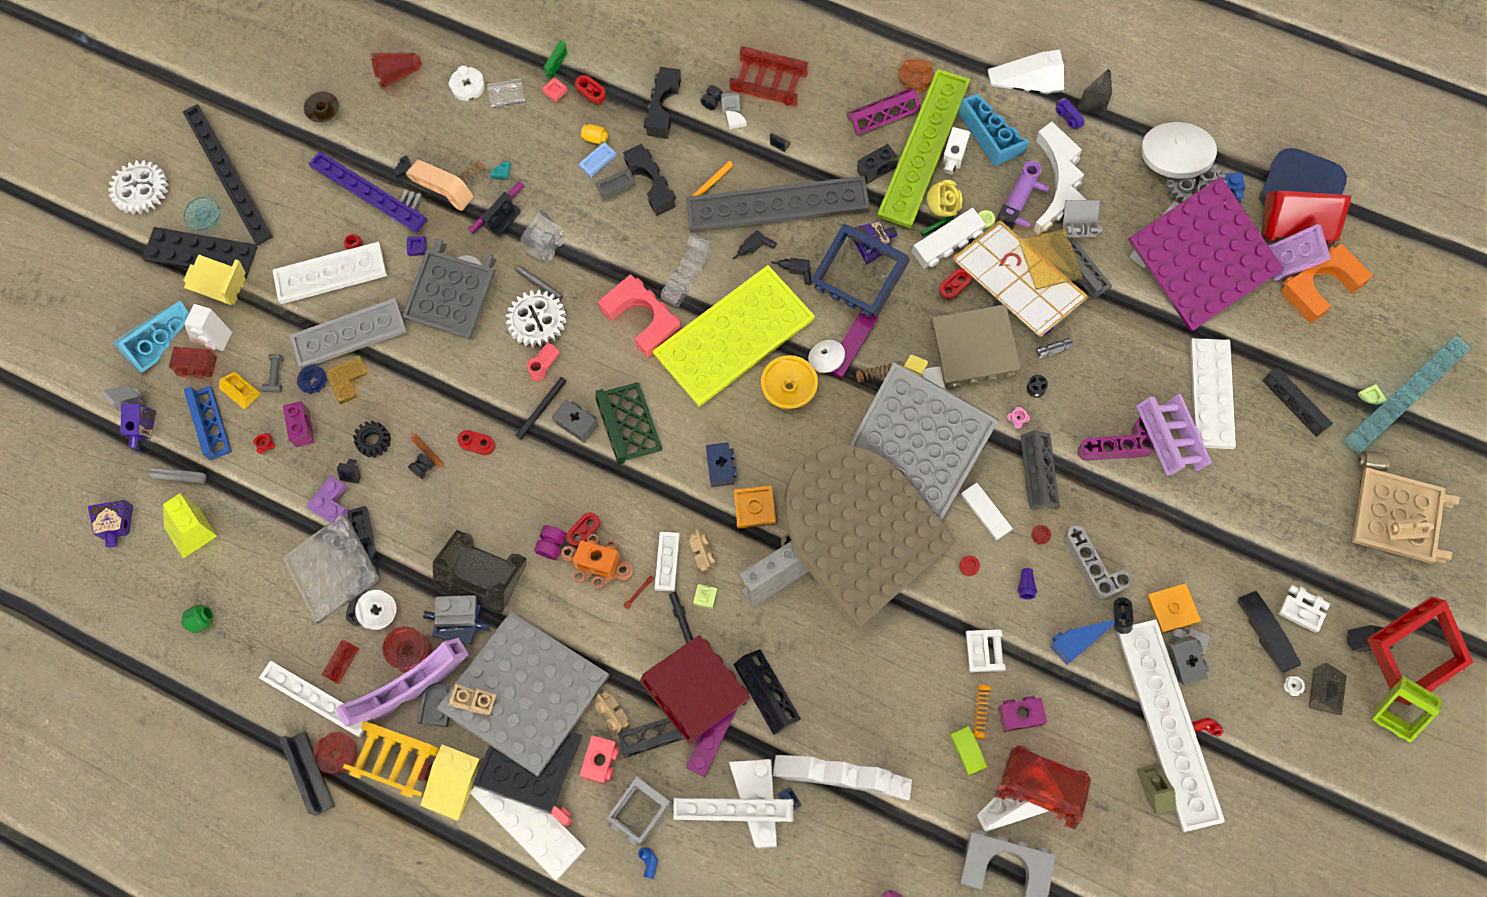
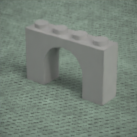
M975 830V833L971 832L969 834L958 885L982 890L986 868L990 859L998 853H1009L1017 857L1025 868L1026 880L1022 897H1048L1056 855L1050 854L1051 850L1038 847V850L1029 848L1030 844L1017 841V844L1008 842V838L996 836V839L987 837L988 833L980 830Z

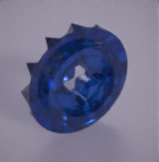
M319 366L305 367L297 377L298 387L304 393H320V390L325 388V383L328 381L327 373ZM312 377H315L317 381H314L313 384H311L309 380H312Z

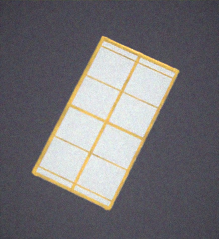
M998 221L953 257V260L1003 305L1006 304L1007 308L1039 337L1043 336L1088 298L1082 290L1002 221Z

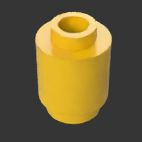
M584 124L581 130V138L587 142L601 145L607 141L608 132H606L605 127Z

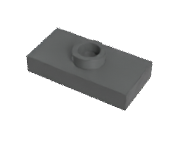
M625 169L595 183L602 199L605 200L634 187L635 182L628 169Z

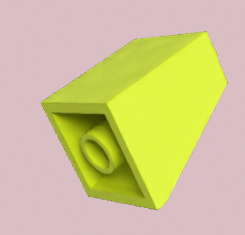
M181 493L163 504L164 529L182 558L187 557L217 537L199 506Z

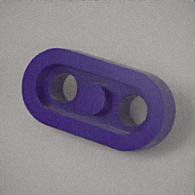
M1066 98L1056 102L1055 110L1057 114L1067 121L1070 128L1078 130L1084 126L1083 116Z

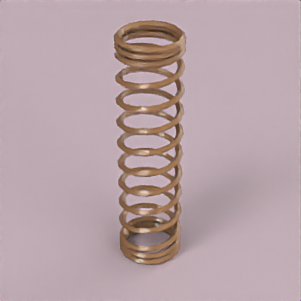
M476 161L475 166L471 165V168H468V171L470 169L474 172L476 176H478L474 171L473 167H475L480 174L481 172L478 170L477 166L481 171H484L485 167L480 161ZM465 170V174L461 173V176L458 175V178L461 177L466 184L467 181L464 179L462 174H464L468 178V180L471 181L466 174V172H468L467 170Z
M902 360L897 362L904 366V362ZM889 363L888 366L886 365L888 372L890 370V365L892 367L891 363ZM880 365V368H878V367L876 366L875 369H874V368L872 367V368H871V371H870L869 368H867L866 371L863 369V370H862V373H861L860 370H859V371H856V377H857L858 383L862 382V380H863V382H864L863 371H864L865 374H866L867 380H869V379H868V370H869L870 375H871V378H872V380H873L872 369L874 370V373H875V376H876V379H877L876 368L878 369V371H879V373H880V377L882 378V375H881V367H882V369H883V371H884V374H885V377H886L885 365H884V368H883L882 365Z

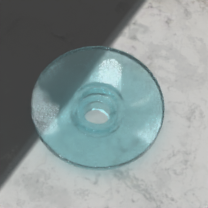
M206 197L191 201L184 211L186 224L194 230H206L212 227L220 216L218 204Z

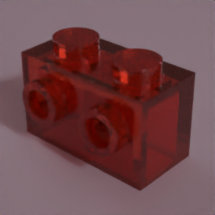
M174 347L169 368L175 375L180 377H186L187 375H192L196 378L212 377L217 356L210 349Z

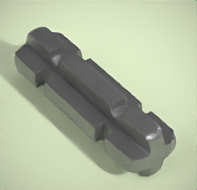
M1066 338L1063 341L1060 340L1048 344L1046 347H1038L1036 351L1038 357L1043 358L1047 357V355L1062 352L1063 349H1071L1074 344L1071 338Z

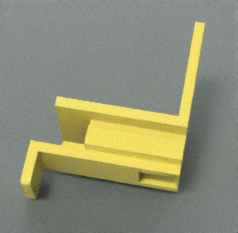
M198 255L195 264H190L183 280L185 282L184 288L228 305H235L238 299L237 294L241 290L240 287L244 286L246 280L244 277L245 271L237 259H235L231 267Z

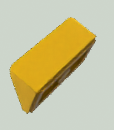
M235 371L219 380V389L243 409H246L260 395L257 389Z

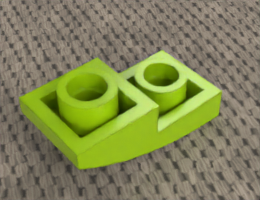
M969 726L949 733L955 751L959 754L967 775L987 768L982 752Z

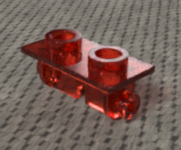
M341 640L321 675L339 684L359 648L345 640Z

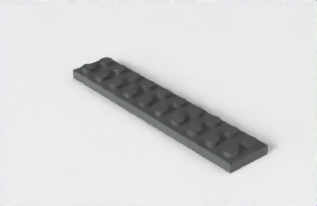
M865 176L686 197L690 233L864 212L870 209Z

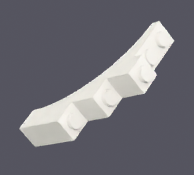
M1052 121L1038 132L1036 142L1045 151L1052 164L1056 184L1052 204L1046 213L1036 221L1034 231L1038 235L1043 231L1047 232L1054 222L1061 221L1064 218L1065 200H1086L1077 191L1082 185L1081 181L1084 174L1075 166L1080 160L1079 156L1082 149Z
M776 755L773 776L785 780L834 785L877 793L901 800H910L912 779L893 774L891 771L878 767H864L846 762L824 761L808 756Z

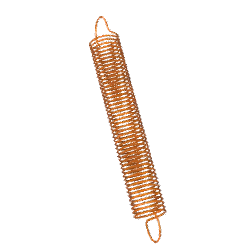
M414 434V437L410 439L416 445L418 444L423 453L432 462H435L434 464H438L437 468H439V464L443 462L422 442V439L417 434L416 436Z

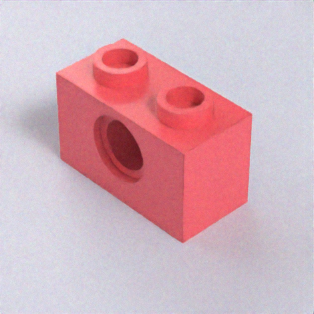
M592 735L580 777L606 785L607 780L610 781L613 774L612 762L617 759L619 754L618 744L615 741ZM604 755L606 757L605 763L601 766L596 765L597 757Z

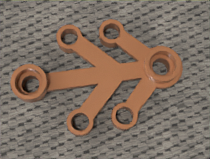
M591 534V535L587 538V540H591L592 538H596V539H597L596 543H598V545H599V538H598L597 535ZM609 540L605 544V546L615 544L614 548L618 549L617 543L614 540ZM570 545L563 547L560 552L562 559L568 563L572 562L576 554L575 548ZM567 550L572 551L569 556L565 555ZM596 555L597 558L594 557L593 560L597 561L601 559L602 556ZM620 556L613 579L596 576L592 579V585L595 589H601L605 584L615 579L621 581L628 580L633 575V567L629 562L623 561ZM625 567L627 569L625 573H620L621 568ZM577 570L573 574L575 582L583 583L585 579L595 574ZM578 574H582L583 578L577 580L576 576ZM596 580H601L599 586L595 585Z

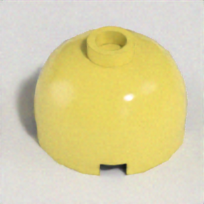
M943 180L930 188L927 194V204L934 215L951 217L961 210L963 202L962 193L960 190L957 191L955 187L957 184L955 182Z

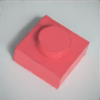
M553 78L542 88V91L556 102L567 92V87Z
M556 806L553 807L551 814L564 826L569 827L573 822L569 818L571 813L563 806L560 809Z

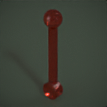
M652 576L647 578L646 582L629 601L624 602V608L629 609L631 607V603L654 580Z

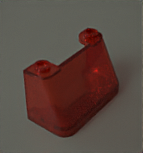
M1018 745L1017 747H1012L1009 752L994 796L1002 800L1007 795L1013 796L1012 800L1016 801L1017 798H1020L1058 814V819L1065 818V826L1075 830L1083 818L1091 778L1085 771L1074 770L1030 752L1024 746Z

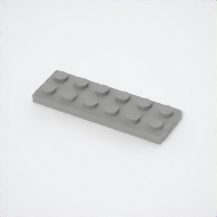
M394 298L291 334L290 339L298 366L302 370L407 332L398 302Z

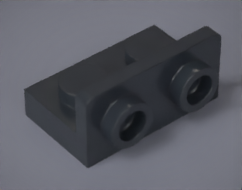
M503 192L481 219L486 229L500 237L518 217L521 209L513 204L509 194Z

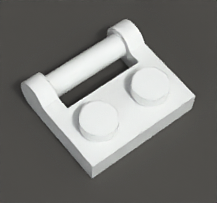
M1002 630L966 631L969 673L1006 671V666L1003 664L1001 646ZM987 638H993L995 664H990Z

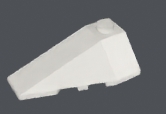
M1060 50L1041 52L988 69L990 84L994 87L1008 89L1016 87L1023 88L1024 91L1029 92L1030 90H1037L1043 94L1064 91V64Z
M1040 758L1023 768L1017 774L1019 777L1012 784L1008 783L1004 787L1005 791L1000 797L993 798L977 814L985 832L1048 812L1066 801Z

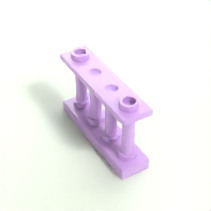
M1181 394L1176 395L1163 405H1158L1154 396L1148 397L1136 406L1167 476L1173 475L1185 468L1186 464H1193L1197 472L1212 463ZM1162 412H1169L1173 421L1166 422ZM1177 429L1181 439L1174 440L1170 430ZM1185 446L1189 456L1181 457L1177 447Z

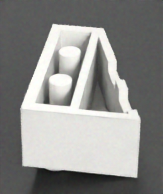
M196 304L193 305L184 323L190 341L204 345L205 348L211 351L216 349L223 351L232 334V331L212 309Z

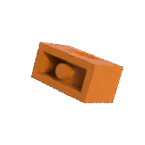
M580 540L572 562L576 569L613 579L620 555L617 549L612 546L606 545L603 547L591 540H587V542ZM596 555L602 556L601 559L597 561L593 560L594 556Z

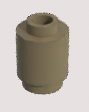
M1362 451L1357 457V465L1361 470L1368 467L1379 471H1387L1390 466V457L1381 452Z

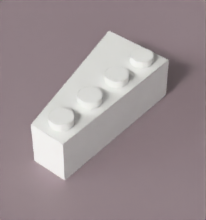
M771 759L729 762L740 799H774ZM747 821L756 849L777 847L775 821Z

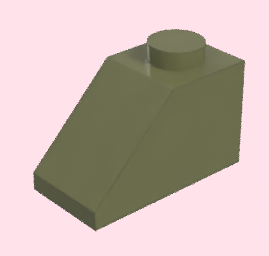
M1158 764L1137 769L1147 801L1156 815L1175 810V789Z

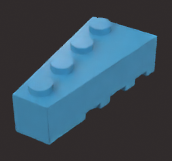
M974 94L962 99L958 114L994 167L1023 155L1030 141L1026 138L1023 139L1018 134L1019 131L1016 128H1011L1005 122L1006 119L1001 115H997L993 111L994 108L980 95Z

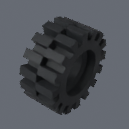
M366 421L364 422L365 426L360 424L359 427L361 429L355 430L357 435L353 434L355 439L353 442L361 454L369 458L370 456L376 458V454L381 456L383 455L382 451L386 453V446L390 447L389 441H391L390 434L386 428L379 422L375 423V421H371V424ZM372 433L378 434L379 440L374 445H367L365 443L368 435Z

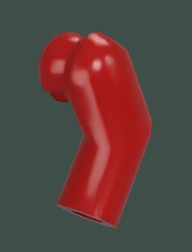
M1207 717L1192 722L1195 732L1205 730L1216 737L1223 734L1222 726L1211 718Z

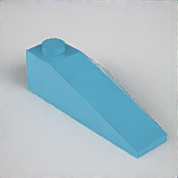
M178 301L129 330L112 343L123 357L142 373L158 362L162 353L171 344L170 342L183 328L189 312L182 302Z

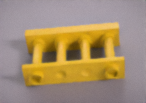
M363 721L360 729L367 731L366 736L368 737L355 766L352 767L344 764L343 768L350 770L349 775L359 779L363 775L401 789L400 794L412 798L413 794L421 797L422 793L413 788L426 758H429V755L437 756L439 748ZM379 736L383 737L384 744L372 772L363 771L362 769L375 739H378ZM397 742L401 744V751L389 779L379 777L392 745L394 746ZM414 748L418 750L417 754L419 755L406 785L403 786L396 783L409 751L411 752Z

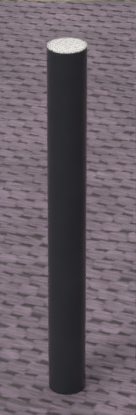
M563 377L559 378L515 435L517 438L523 439L567 382Z

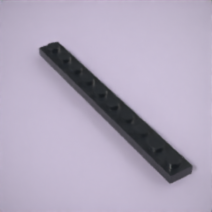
M199 104L183 111L186 120L255 244L258 246L273 238Z

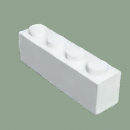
M971 208L916 243L911 253L923 269L928 266L933 267L942 257L947 258L953 254L956 248L966 246L969 243L968 240L980 237L986 224L974 208Z

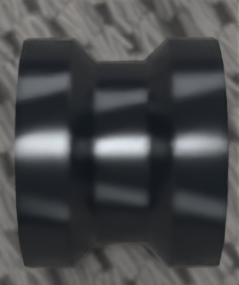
M1042 375L1032 376L1027 385L1028 394L1034 398L1043 396L1048 386L1047 379Z

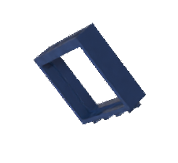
M843 223L813 275L811 282L819 292L824 293L826 291L830 293L829 296L834 300L839 301L841 299L846 302V306L852 309L857 307L861 309V313L865 316L871 317L872 315L877 318L910 259L907 254ZM846 237L897 261L872 306L822 281Z

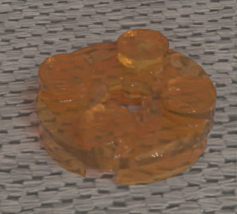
M907 59L899 70L900 84H903L906 87L905 89H915L916 92L924 91L925 88L931 85L934 78V70L928 60ZM918 73L920 75L918 76V78H915V76L912 74Z

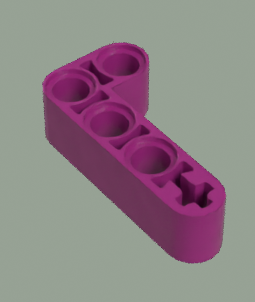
M1140 417L1132 428L1133 435L1087 438L1081 443L1078 449V456L1085 461L1146 457L1155 448L1147 430H1143L1139 426L1144 425ZM1142 443H1147L1150 448H1145ZM1123 444L1129 445L1131 449H1125ZM1103 446H1109L1112 451L1105 450Z

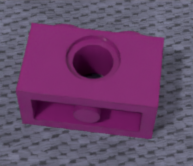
M302 401L283 405L289 441L295 447L315 443L309 409Z
M1035 696L1024 697L1023 701L1020 702L1010 699L1003 701V705H1000L998 708L1003 732L1043 726L1047 723L1042 698L1035 699ZM1018 708H1022L1027 712L1026 718L1018 716Z

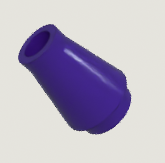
M1030 568L1021 570L1017 592L1022 599H1033L1037 593L1033 569Z

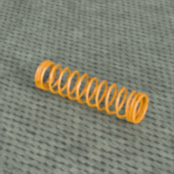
M980 684L977 687V691L980 692L977 694V696L980 698L976 699V701L979 702L975 704L978 707L976 709H989L977 705H989V703L978 701V699H990L979 696V694L990 695V693H984L979 690L991 691V687L989 685ZM976 710L977 713L974 714V715L976 716V718H974V720H975V719H988V718H986V717H980V716H977V715H976V714H988V713H986V712H981V711ZM975 720L976 723H974L973 725L976 726V727L973 728V730H974V729H987L986 727H980V726L975 725V724H987L986 722H980V721ZM974 730L973 735L975 738H986L985 732Z

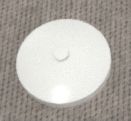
M1170 122L1158 125L1146 134L1141 153L1145 163L1155 172L1167 177L1183 179L1199 176L1209 170L1215 161L1217 146L1212 136L1204 129L1189 123Z

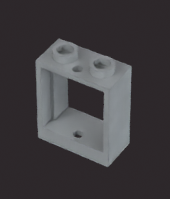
M636 777L608 815L607 819L611 821L609 826L617 832L620 830L624 831L627 834L625 838L632 844L636 845L638 842L642 845L672 803L640 778ZM637 789L661 805L640 836L616 819Z

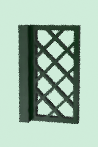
M639 382L606 391L603 389L596 390L595 400L618 465L624 464L626 460L662 451V446ZM636 389L638 395L636 399H633L626 395L627 392ZM616 394L621 398L615 404L609 400L608 396ZM623 399L633 403L629 410L620 406ZM635 404L643 408L644 411L641 416L632 412ZM617 409L626 413L623 421L615 417ZM629 415L639 419L635 427L626 423ZM641 421L649 424L650 428L647 433L638 429ZM623 426L633 430L629 438L621 434L620 431ZM635 432L645 436L641 444L631 439ZM649 438L655 441L656 447L648 448L643 444ZM629 443L639 447L636 452L628 454L626 447Z

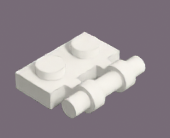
M1291 585L1288 592L1294 594L1295 598L1289 595L1286 596L1278 615L1314 633L1319 632L1326 616L1319 609L1327 610L1330 603L1324 601V598L1319 595L1314 596L1306 592V589L1301 586L1298 588ZM1304 599L1312 603V606L1303 603L1302 600Z

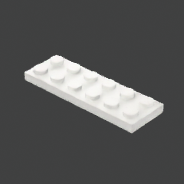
M379 242L273 269L277 297L280 304L387 276Z
M1192 338L1190 340L1193 422L1205 448L1234 449L1236 442L1230 340Z
M477 787L470 791L476 800L556 881L586 850L552 814Z

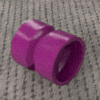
M543 525L540 533L541 540H537L534 552L547 559L557 560L561 551L559 545L564 543L567 533L556 527Z

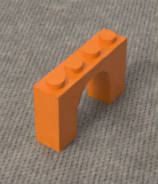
M1342 243L1336 248L1332 246L1328 249L1331 257L1330 260L1299 272L1295 277L1290 276L1283 282L1284 287L1280 292L1310 324L1323 316L1331 307L1316 290L1313 283L1315 275L1329 274L1336 277L1352 294L1373 277Z

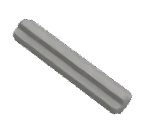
M152 467L149 472V476L152 478L204 484L207 478L204 473Z

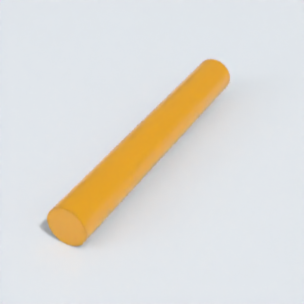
M728 161L692 197L702 196L734 166L733 163Z

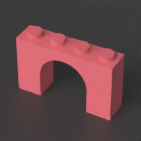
M631 274L598 301L599 309L611 322L626 309L633 306H644L653 312L654 319L652 323L634 338L636 347L647 358L653 355V350L681 330L680 319L675 314L671 315L668 312L667 306L663 302L659 303L656 300L655 294L651 290L647 291L639 278L635 279Z

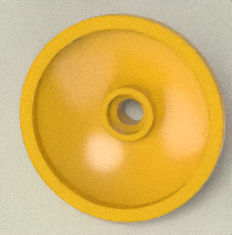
M787 355L774 359L765 367L761 376V389L765 398L772 405L786 410L798 409L808 404L815 396L818 387V378L813 366L805 359L797 356ZM791 385L793 388L787 389L786 387Z

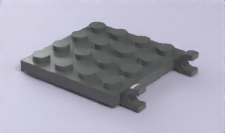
M436 238L433 249L426 250L402 317L471 339L496 272L492 267L497 259L493 258V255L486 253L483 264L479 265L442 254L447 244L443 243V240Z

